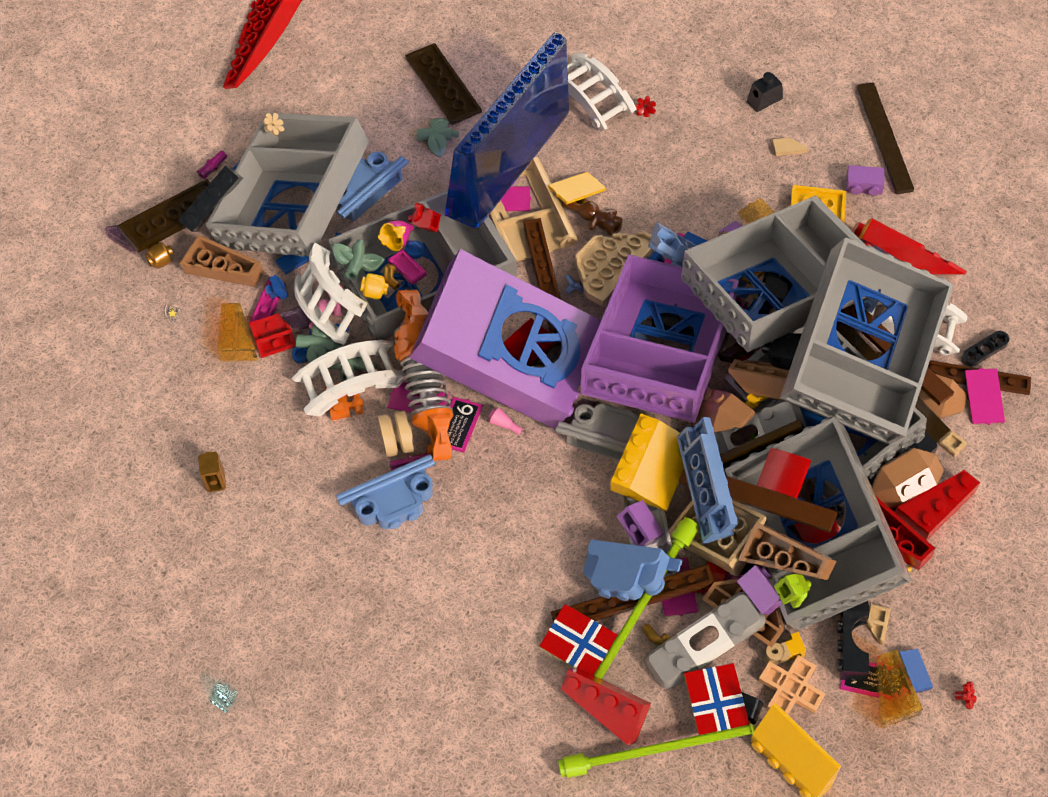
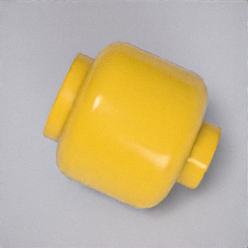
M368 273L366 277H362L360 291H362L364 297L381 299L383 294H387L388 283H385L384 276Z

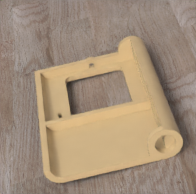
M528 157L524 164L474 177L494 225L516 258V262L531 258L523 221L541 218L549 253L577 243L576 234L558 197L548 188L551 182L538 157ZM526 176L541 210L510 218L494 183Z

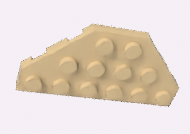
M645 231L637 232L635 235L615 233L610 237L594 235L575 256V263L586 298L603 306L613 294L628 255L647 258L653 251V249L648 247L652 235Z

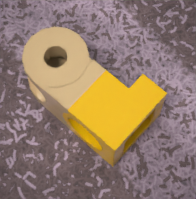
M799 632L790 634L789 641L780 644L775 643L772 648L767 646L765 660L768 663L770 661L778 665L794 660L798 655L804 657L806 648Z

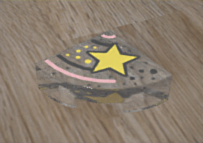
M165 304L163 309L167 322L175 326L183 313L182 309L169 304Z

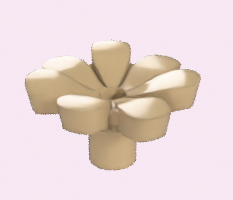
M267 113L263 120V124L266 125L264 126L265 131H271L273 135H278L279 132L284 131V127L281 126L283 121L281 119L277 120V113H274L272 116L270 113Z

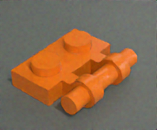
M360 394L353 395L352 402H347L346 396L348 395L339 398V403L329 409L331 420L351 417L349 410L355 409L357 415L362 414L364 404L363 400L360 399Z

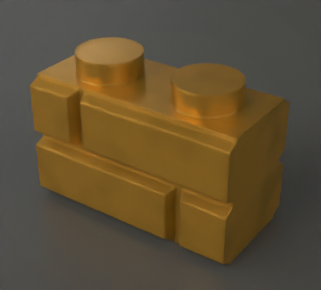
M208 451L198 456L199 471L206 491L210 493L225 490V470L218 453Z

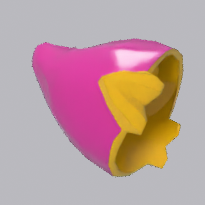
M402 220L389 221L380 228L378 239L383 246L386 245L393 251H400L409 240V235L414 230V226Z

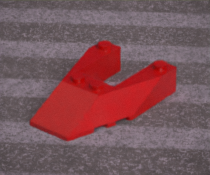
M873 218L868 219L866 225L861 222L856 223L852 229V232L866 246H872L884 254H890L894 259L901 262H908L917 269L927 270L931 275L957 276L965 275L967 272L953 262L941 258L938 253L925 249L923 244Z

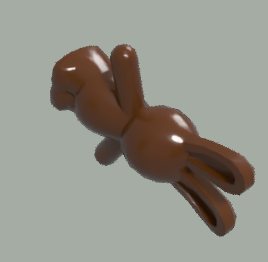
M586 198L569 204H565L562 201L563 207L579 212L584 220L590 221L588 226L590 230H594L597 225L600 229L606 230L609 236L621 230L623 219L616 216L617 210L615 209L601 211L597 203L587 201Z

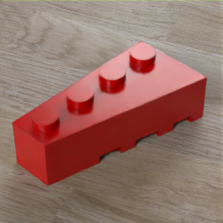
M963 470L898 506L895 513L923 538L928 540L976 493L980 482L966 470Z
M876 497L904 562L920 570L933 557L935 547Z
M579 668L568 669L561 690L627 745L636 743L651 703Z

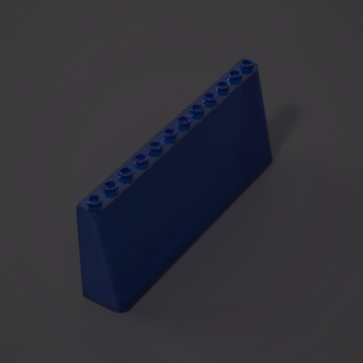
M556 32L551 34L454 149L445 216L471 228L481 226L569 114L567 40L562 34Z

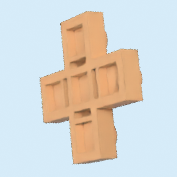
M799 655L788 672L769 661L758 680L776 691L767 709L769 710L776 703L789 715L795 703L815 714L826 695L824 692L808 684L817 666Z

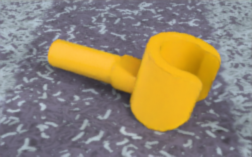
M749 394L747 396L748 401L745 404L755 409L760 402L770 397H756L753 394Z

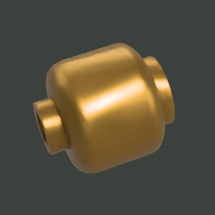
M159 242L147 249L145 257L151 267L159 269L172 262L171 256L174 253L169 245L165 246L164 243Z

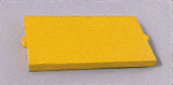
M588 172L548 185V188L555 196L559 197L565 204L606 190L598 179H595Z

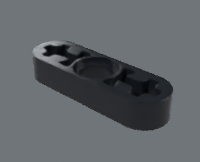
M1004 331L994 332L966 349L962 355V362L969 367L978 365L1004 349L1008 345L1009 335ZM997 338H998V339H1001V338L1004 339L1003 342H1002V341H998V342L994 345V343L996 342ZM987 346L990 348V352H983L980 347ZM976 352H977V355L975 356L974 360H973L972 358H970V359L967 358L968 355L971 357V356L975 355Z

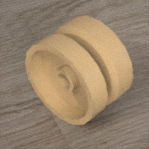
M405 410L394 413L395 425H392L388 414L378 416L387 458L397 456L398 449L396 443H400L401 451L404 454L414 452L410 423L407 421Z

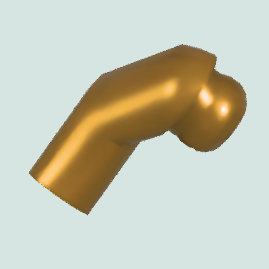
M388 264L383 269L385 283H388L396 291L401 286V283L394 278L397 269L395 265Z
M649 623L642 627V631L647 638L657 645H661L670 639L667 633L662 634L660 637Z

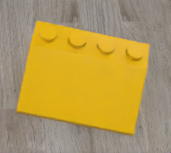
M640 414L611 479V491L637 501L643 500L645 504L667 512L679 484L678 480L684 469L677 440L680 432L658 419Z
M776 703L771 706L751 737V745L754 750L759 754L763 753L768 758L767 761L774 769L778 768L790 785L795 784L800 789L799 793L802 797H821L833 785L841 766Z

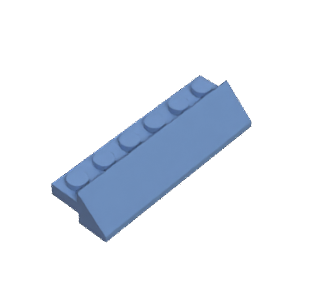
M656 222L648 247L683 267L685 250L697 245ZM745 276L739 279L738 288H745L749 280ZM737 294L736 298L740 296L746 300L749 294Z
M703 417L694 427H686L677 436L702 542L709 543L734 535L733 528L738 523L718 444L715 439L714 428L711 419Z

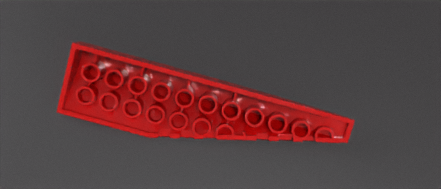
M257 0L251 3L252 11L248 13V22L243 26L238 41L240 46L235 50L236 58L231 62L232 70L227 73L223 85L224 89L237 88L256 69L280 38L302 0Z

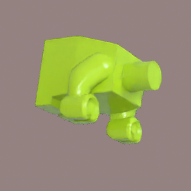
M787 574L779 579L774 588L780 594L779 597L783 605L790 602L793 608L800 607L807 597L811 582L805 580L801 574Z

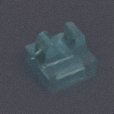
M219 682L213 688L210 702L226 713L231 709L232 704L236 700L238 691L232 692L229 690V684L222 685Z

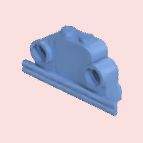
M382 152L371 153L367 160L361 158L337 206L338 210L336 213L342 218L348 217L354 222L403 179L401 169L409 161L400 156L392 163Z
M429 454L341 492L336 497L340 506L351 503L359 521L363 525L369 526L378 522L379 526L383 529H396L407 520L414 521L418 519L423 512L422 502L432 497V479L426 474L424 469L434 466L435 462Z
M591 540L583 572L599 591L601 597L608 599L610 597H617L622 601H628V599L637 600L642 596L643 592L651 596L659 594L665 585L663 578L665 571L679 572L682 560L670 558L660 548Z

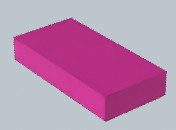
M403 249L388 259L389 264L395 265L396 271L411 285H414L427 275L426 271Z

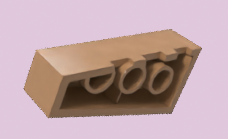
M198 235L179 263L186 274L256 287L265 273L259 261L201 235Z
M757 522L738 559L748 563L828 580L837 562Z

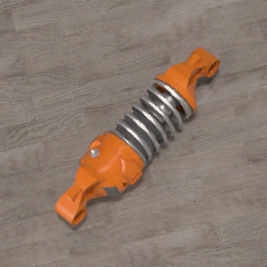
M417 289L399 290L396 295L397 305L406 314L404 321L394 331L396 342L394 352L396 359L399 360L400 365L403 367L401 371L406 374L403 380L409 383L405 389L412 391L407 395L408 399L413 400L408 406L415 409L410 414L411 423L423 430L431 438V443L427 447V454H430L434 461L450 460L452 447L447 430L454 414L452 408L449 407L451 401L447 399L449 392L445 390L447 387V383L443 381L445 375L409 358L428 312L421 305L420 293ZM441 392L445 393L444 397L436 396ZM442 401L447 402L446 405H438Z

